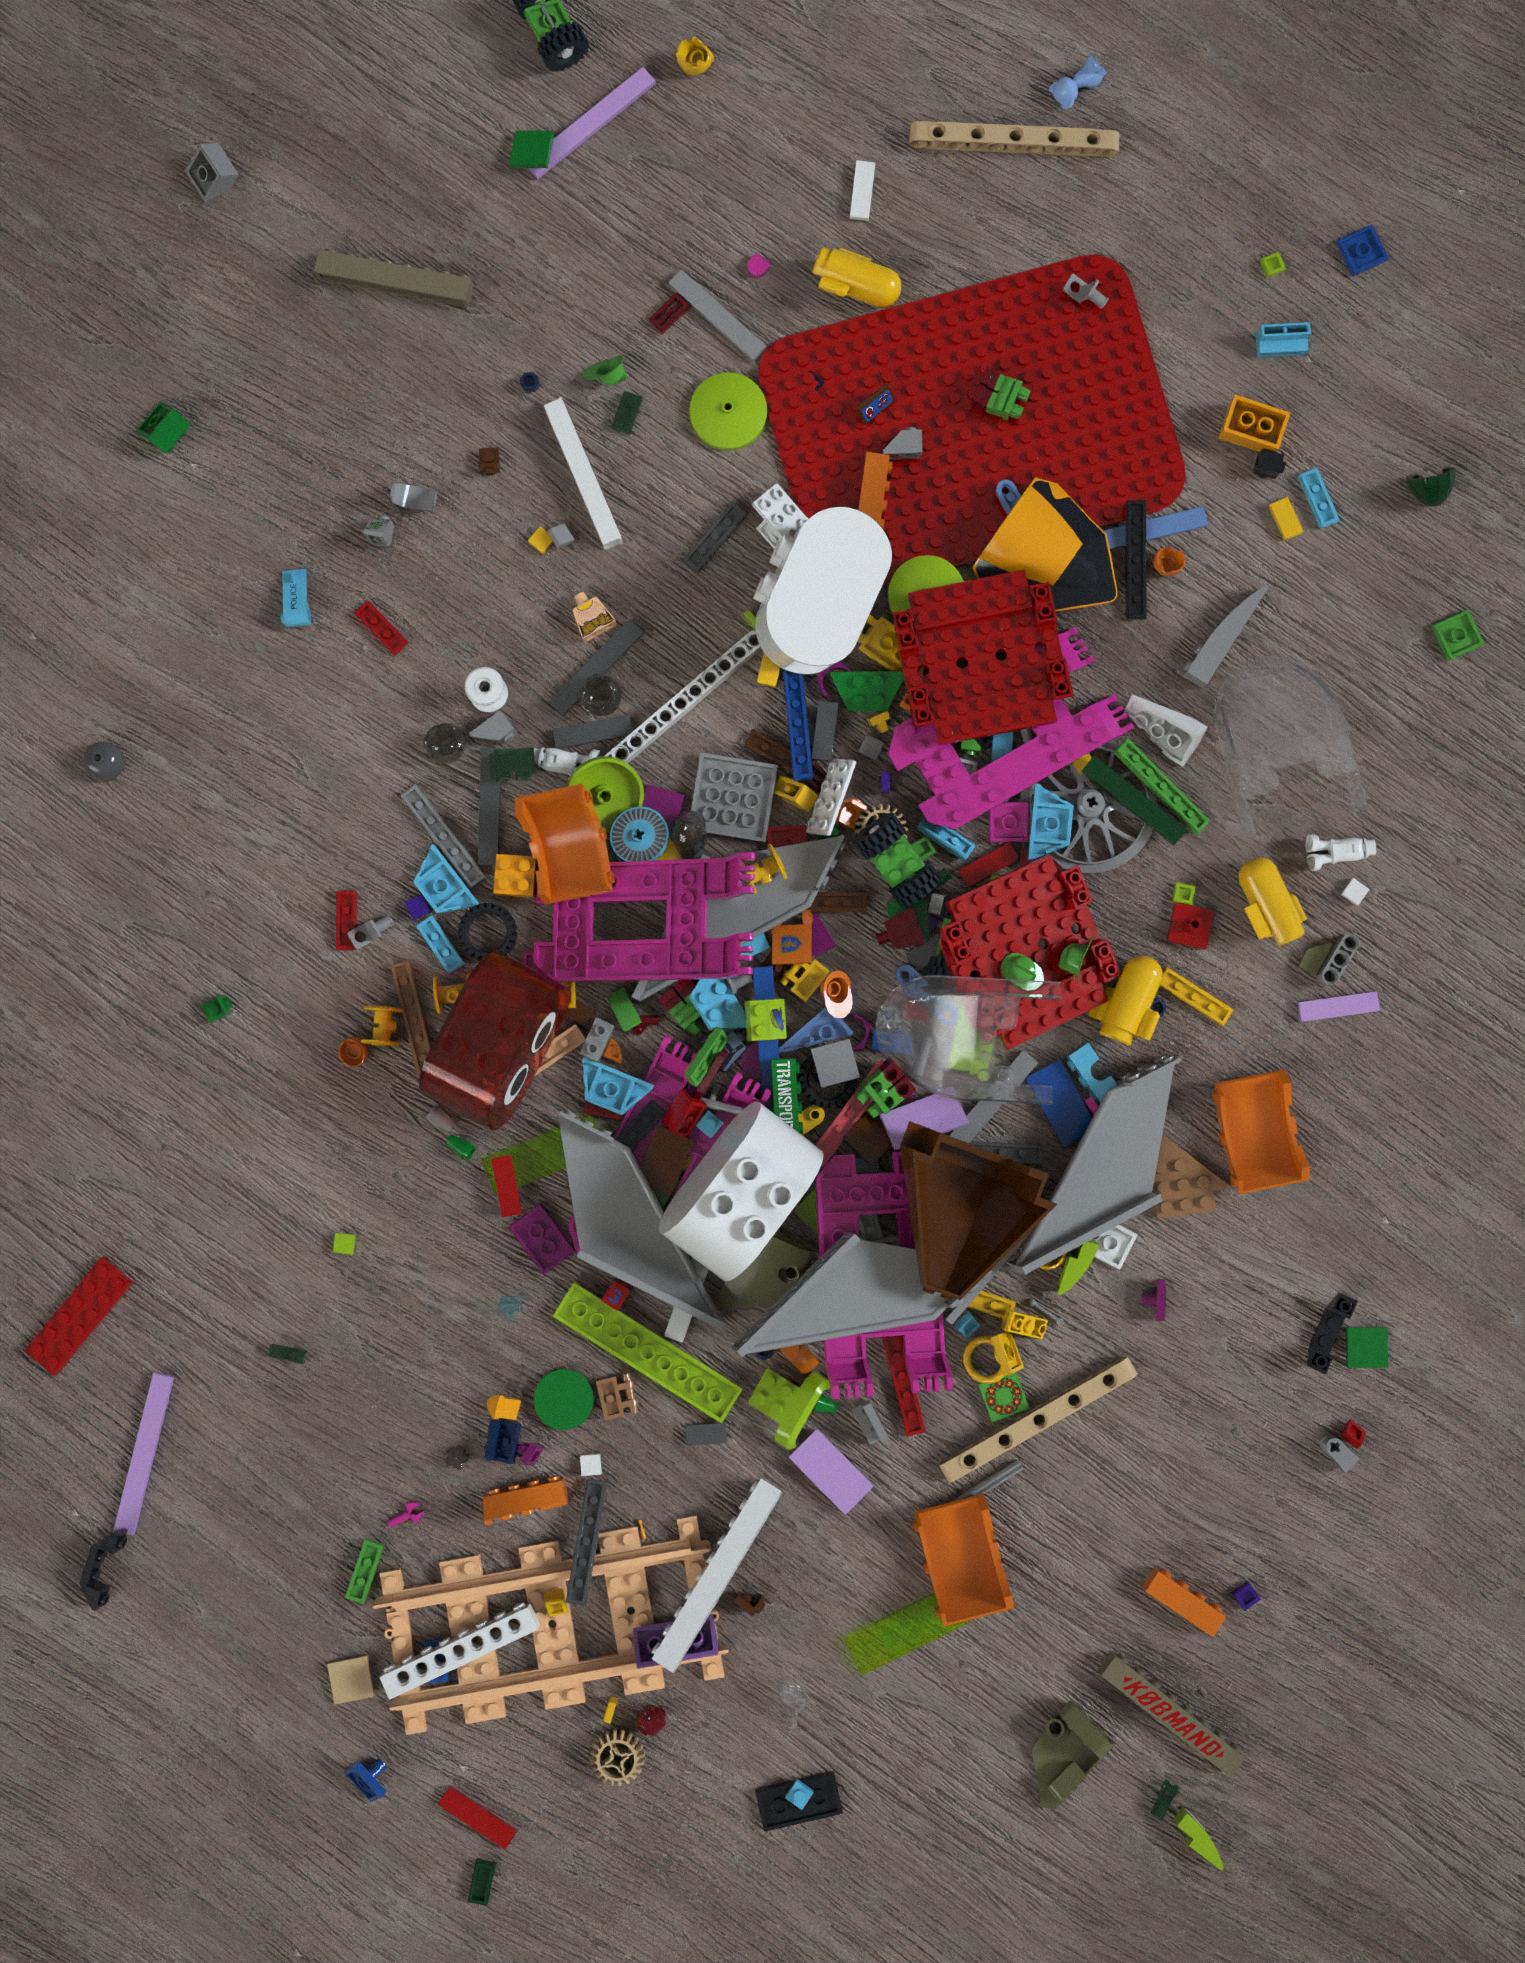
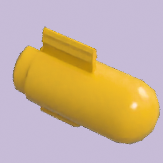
M825 247L820 249L812 270L814 274L822 276L818 286L819 289L840 297L848 296L879 308H887L893 305L901 294V279L898 273L892 269L871 262V258L841 247L839 250L836 248L831 250Z
M1265 857L1252 858L1245 862L1239 870V884L1250 904L1244 910L1258 939L1260 940L1264 937L1267 939L1274 936L1277 944L1282 946L1302 937L1305 934V930L1301 923L1307 920V917L1298 898L1294 894L1290 895L1276 865Z
M1138 955L1129 959L1125 964L1115 989L1103 985L1109 1001L1091 1009L1088 1014L1089 1017L1100 1020L1103 1024L1099 1032L1101 1036L1112 1038L1127 1046L1131 1045L1134 1037L1150 1041L1160 1017L1157 1011L1150 1008L1162 982L1163 972L1161 966L1155 959L1149 956Z

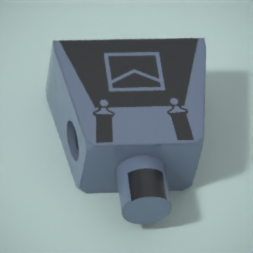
M740 1028L736 1032L723 1029L729 1038L721 1050L729 1053L721 1066L724 1072L728 1070L746 1049L742 1043L747 1038L746 1028ZM708 1038L701 1041L703 1045L705 1044Z

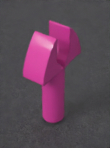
M416 1501L407 1502L405 1504L407 1507L406 1511L388 1520V1526L392 1528L407 1519H412L414 1524H416L423 1516L425 1510L418 1514L411 1512L413 1508L422 1503Z

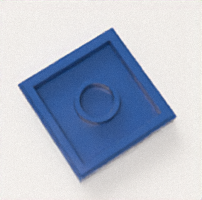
M1372 224L1336 242L1352 277L1389 259Z

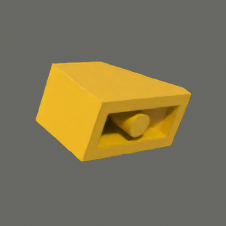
M781 775L774 787V795L806 812L811 810L819 796L805 784Z

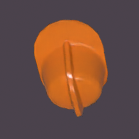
M833 971L822 981L820 993L825 1000V1006L829 1014L835 1018H843L850 1013L852 1008L850 979L843 971Z

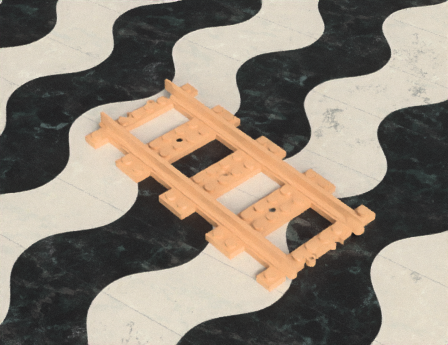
M697 1514L677 1518L680 1538L641 1545L638 1525L599 1532L598 1540L601 1552L595 1554L592 1576L605 1575L618 1653L579 1660L570 1604L567 1603L568 1613L548 1617L544 1604V1592L563 1588L565 1597H567L566 1581L570 1580L574 1557L562 1559L559 1539L519 1546L521 1567L483 1574L480 1554L442 1560L439 1562L442 1581L404 1588L401 1568L381 1571L380 1579L383 1596L377 1597L372 1606L373 1609L392 1606L386 1609L387 1622L392 1627H388L384 1635L387 1639L394 1637L391 1646L395 1666L402 1663V1659L413 1654L415 1657L408 1615L409 1609L446 1603L451 1638L453 1639L464 1629L468 1628L470 1631L476 1628V1624L483 1620L491 1621L487 1595L525 1589L527 1603H531L540 1623L539 1629L532 1632L538 1662L537 1668L500 1674L496 1650L458 1667L459 1682L427 1688H420L418 1686L398 1697H394L389 1710H402L406 1735L427 1731L424 1712L427 1710L463 1704L466 1724L506 1717L504 1696L542 1690L545 1710L586 1702L583 1682L622 1675L625 1695L665 1688L662 1665L637 1669L633 1628L655 1624L645 1571L646 1566L684 1560L689 1589L695 1588L698 1583L696 1581L698 1574L701 1570L705 1571L708 1567L705 1564L704 1554L711 1551V1543L709 1540H701ZM629 1607H633L635 1609V1613L629 1614L627 1612V1609ZM712 1610L710 1614L716 1615V1617H714L715 1622L719 1618V1612L717 1610ZM554 1620L556 1626L550 1627L549 1621ZM475 1636V1643L482 1644V1638L479 1636ZM455 1645V1650L458 1653L464 1652V1648L461 1645ZM728 1646L718 1647V1655L681 1661L680 1664L701 1661L705 1681L723 1678L725 1674L721 1655L727 1654L729 1648ZM400 1671L401 1678H409L405 1671Z

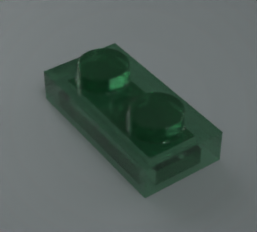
M624 391L611 426L613 430L627 435L631 434L643 397Z

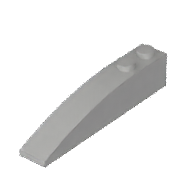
M1264 585L1245 599L1215 628L1204 644L1199 643L1194 651L1197 655L1193 660L1189 659L1183 668L1186 670L1183 675L1185 678L1201 688L1208 684L1269 588L1268 585Z

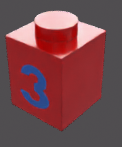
M615 1278L601 1301L619 1311L632 1290L629 1287L630 1284Z

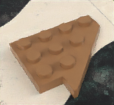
M1162 1137L1152 1193L1160 1194L1163 1200L1154 1206L1156 1218L1216 1211L1214 1191L1230 1189V1185L1168 1138Z

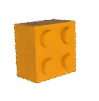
M496 854L493 893L496 896L536 898L537 859H533L532 856Z

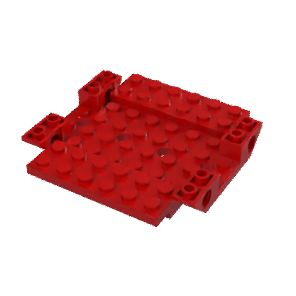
M1025 570L909 592L908 598L911 609L892 613L896 642L915 728L934 724L938 746L1057 723L1053 700L1074 696L1066 657L1063 658L1056 627L1057 615L1050 583L1045 582L1028 586ZM1037 644H1043L1046 650L1043 653H1038L1034 647ZM1004 652L1007 658L1000 661L996 658V653ZM964 659L968 665L965 668H959L956 662ZM920 667H926L929 673L921 676L917 670Z
M1046 855L946 901L952 920H950V924L940 928V948L971 1023L985 1040L999 1035L1005 1050H1009L1108 1002L1109 1000L1102 982L1106 983L1122 975L1108 938L1100 939L1087 904L1093 902L1079 865L1061 872L1059 876L1052 855ZM1073 923L1078 925V932L1076 934L1071 930ZM1093 936L1092 942L1083 958L1079 975L1074 980V974L1059 967L1061 954L1068 945H1087ZM1041 938L1045 941V947L1042 950L1038 947V941ZM1007 954H1022L1041 967L1044 980L1038 991L1034 993L1023 992L1004 979L1001 973V964ZM973 970L978 974V978L974 982L970 979V973Z

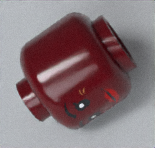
M652 1704L647 1705L637 1715V1728L645 1736H655L666 1725L664 1717L666 1712L659 1705L657 1707Z

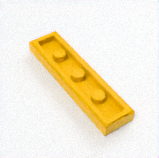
M1168 967L1164 969L1162 982L1159 987L1220 1026L1225 1025L1234 1009Z

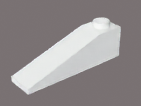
M1135 695L1131 696L1124 710L1128 717L1150 736L1149 739L1153 743L1156 742L1166 757L1181 766L1186 764L1208 728L1192 717Z

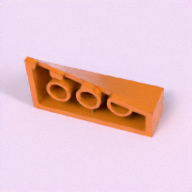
M558 1475L547 1477V1481L539 1482V1479L528 1481L527 1485L519 1486V1483L507 1486V1489L504 1490L499 1488L487 1490L488 1493L483 1496L484 1524H492V1519L496 1518L502 1521L514 1517L515 1513H519L522 1516L535 1512V1508L543 1511L567 1505L569 1499L564 1477L559 1478Z

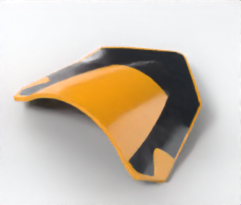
M1036 477L972 567L977 579L1025 570L1028 586L1049 582L1056 612L1113 602L1117 597V586L1107 534L1076 504L1058 483Z

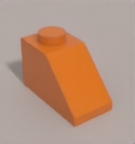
M805 1344L779 1348L804 1376L820 1363Z

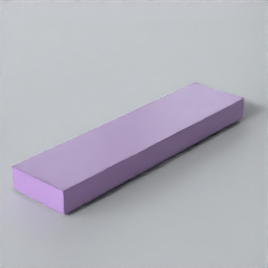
M1377 991L1297 1002L1300 1022L1380 1011Z

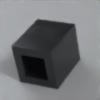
M1261 449L1256 457L1253 474L1276 479L1284 471L1286 462H1283L1285 454Z

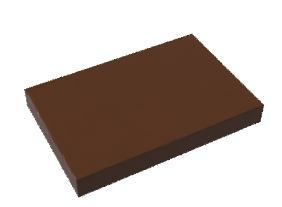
M659 1125L657 1126L640 1165L651 1188L671 1196L694 1144V1140L674 1135L670 1130Z

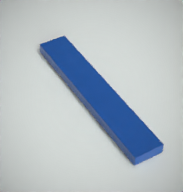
M783 669L793 781L812 780L813 770L803 674Z

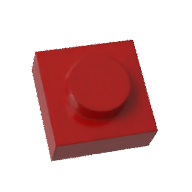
M1350 1419L1345 1423L1341 1436L1357 1449L1362 1445L1366 1432Z

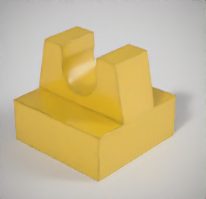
M888 711L867 719L870 726H877L879 733L889 730L885 721L890 719Z

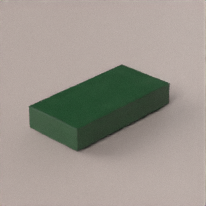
M476 1859L467 1902L488 1905L496 1862Z

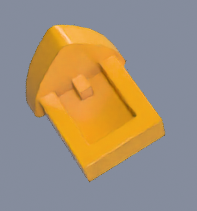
M494 1395L487 1400V1408L493 1419H517L521 1400L518 1398Z

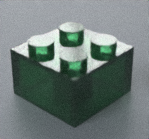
M534 748L496 749L489 755L491 779H496V782H507L510 778H516V781H526L536 772Z

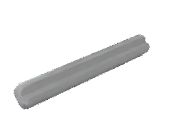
M1015 1460L953 1499L952 1502L986 1494L1022 1471L1023 1466L1019 1460Z

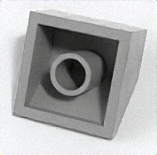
M219 143L200 144L185 170V173L205 203L229 190L239 175Z

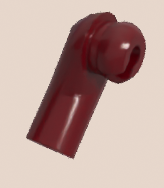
M658 1015L639 1016L642 1023L633 1027L632 1031L635 1035H641L648 1025H658Z

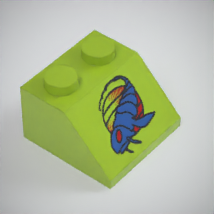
M784 999L745 1001L747 1041L787 1038Z

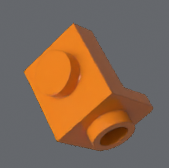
M857 798L843 800L835 822L849 830H854L860 813L866 811L867 806L863 805L862 801Z

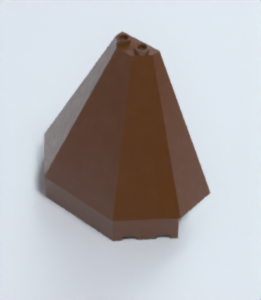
M909 1121L900 1148L920 1284L923 1287L922 1290L934 1295L936 1291L941 1293L940 1297L952 1301L953 1298L961 1300L1058 1204L1041 1197L1049 1177L1048 1173Z

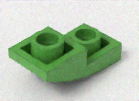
M624 987L607 996L624 1032L642 1023Z

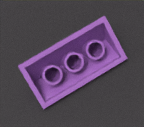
M713 1614L708 1616L682 1661L718 1655V1640ZM674 1621L633 1628L637 1669L660 1665L652 1659L654 1656L652 1650L658 1642L662 1643L665 1638L663 1632L668 1624L672 1625Z

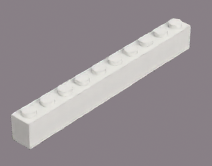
M760 1479L759 1482L755 1481L750 1489V1492H752L748 1500L745 1498L739 1507L741 1512L738 1517L734 1516L728 1527L731 1529L728 1534L721 1536L718 1542L720 1547L716 1553L712 1552L707 1560L709 1565L706 1570H701L696 1578L698 1583L694 1589L690 1588L686 1594L685 1599L687 1601L683 1607L679 1606L675 1612L674 1617L676 1620L672 1625L668 1624L663 1632L665 1638L662 1643L658 1642L652 1650V1654H654L652 1659L672 1673H675L782 1495V1491L763 1479Z

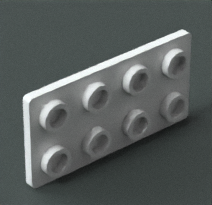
M775 484L752 503V506L764 519L756 529L774 549L778 541L782 540L784 534L793 537L808 520L778 484Z
M832 759L828 765L826 778L821 785V792L815 802L812 817L808 821L807 833L824 836L831 835L856 761Z

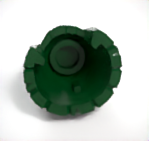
M1446 467L1442 469V474L1420 478L1419 474H1414L1407 478V483L1413 495L1420 503L1430 507L1438 506L1445 502L1452 491L1455 480V468Z

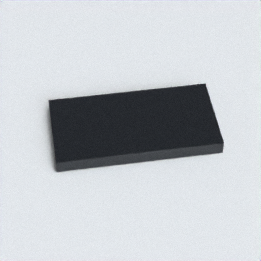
M834 1771L798 1779L813 1790L812 1796L802 1810L785 1798L786 1793L795 1780L755 1789L764 1832L843 1814Z

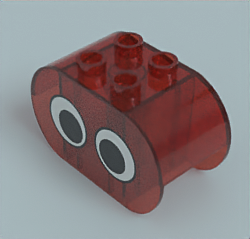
M498 950L488 953L467 978L427 1054L419 1078L420 1092L492 1131L501 1128L520 1105L565 1018L570 1003V988Z

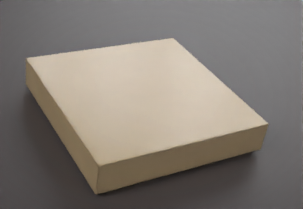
M368 1654L328 1662L327 1667L334 1705L375 1696Z

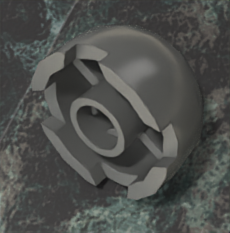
M94 743L84 753L83 764L85 770L91 777L99 781L109 782L115 780L121 771L125 769L126 761L123 752L111 743Z

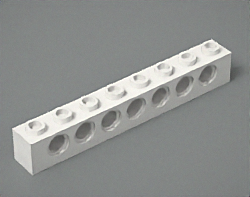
M519 1603L513 1607V1611L508 1613L505 1611L500 1612L494 1616L495 1619L489 1622L483 1620L476 1624V1628L470 1631L468 1628L464 1629L453 1639H450V1637L445 1638L434 1648L428 1646L420 1651L421 1654L415 1657L412 1654L402 1659V1663L396 1666L395 1663L386 1666L379 1678L389 1700L538 1630L540 1623L531 1603ZM517 1619L520 1625L514 1627L510 1624V1620ZM494 1627L499 1628L501 1635H494L491 1629ZM474 1636H479V1637H481L482 1640H483V1643H482V1644H476V1643L473 1641V1637H474ZM455 1645H461L464 1648V1652L458 1653L455 1650ZM436 1654H443L446 1660L443 1662L439 1661L436 1658ZM418 1663H425L427 1670L419 1669ZM405 1671L409 1678H401L399 1672Z

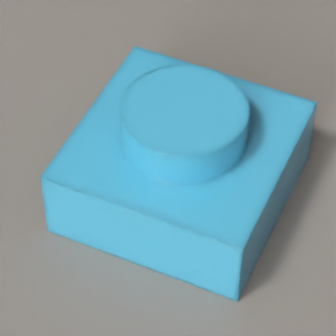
M708 1110L696 1126L712 1138L724 1123Z
M969 1312L954 1324L966 1339L981 1326Z
M796 1779L786 1793L785 1798L802 1810L812 1796L813 1790Z

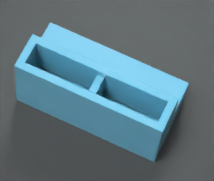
M1310 322L1261 325L1255 334L1257 358L1306 355L1309 351L1308 337L1311 335Z

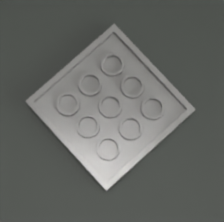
M700 752L688 831L765 843L778 765Z

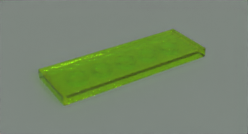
M592 1115L583 1118L593 1123V1128L598 1130ZM560 1128L481 1159L495 1197L498 1196L491 1158L512 1155L518 1187L566 1168Z
M932 1593L845 1636L844 1640L863 1676L970 1623V1620L944 1627L942 1619H937L934 1607H937L938 1604L935 1593Z

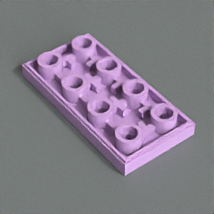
M953 1087L893 1109L886 1115L884 1113L880 1114V1119L895 1152L901 1150L900 1144L909 1121L943 1134L969 1123Z
M818 1428L789 1455V1458L845 1515L874 1487Z

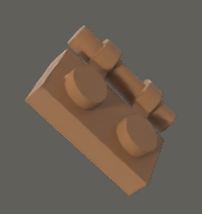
M630 1373L622 1374V1383L617 1382L616 1376L596 1380L605 1421L625 1416L623 1408L629 1407L630 1414L638 1413V1399L634 1395V1381L631 1380ZM625 1389L627 1400H621L619 1390Z

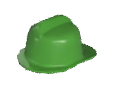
M620 355L593 364L585 370L583 378L586 380L599 379L606 386L616 385L626 380L627 374L622 364L624 357Z
M1093 936L1087 945H1068L1061 954L1059 967L1074 974V980L1079 975L1083 958L1092 942Z
M1011 953L1002 961L1001 973L1009 983L1026 993H1034L1041 988L1044 980L1042 969L1030 958L1019 953Z

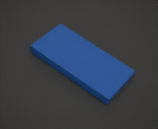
M1061 1059L1027 1076L1025 1079L1061 1146L1064 1148L1081 1139L1092 1120V1116Z

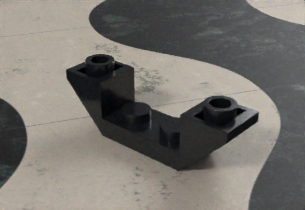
M1338 1292L1328 1304L1309 1344L1306 1366L1326 1375L1334 1357L1330 1355L1332 1347L1345 1318L1351 1319L1358 1303L1357 1300Z
M124 1528L107 1536L90 1547L79 1584L91 1610L96 1611L100 1607L105 1606L109 1600L110 1594L108 1592L110 1585L97 1581L101 1574L100 1566L107 1552L114 1554L124 1548L127 1542L126 1534L128 1529Z

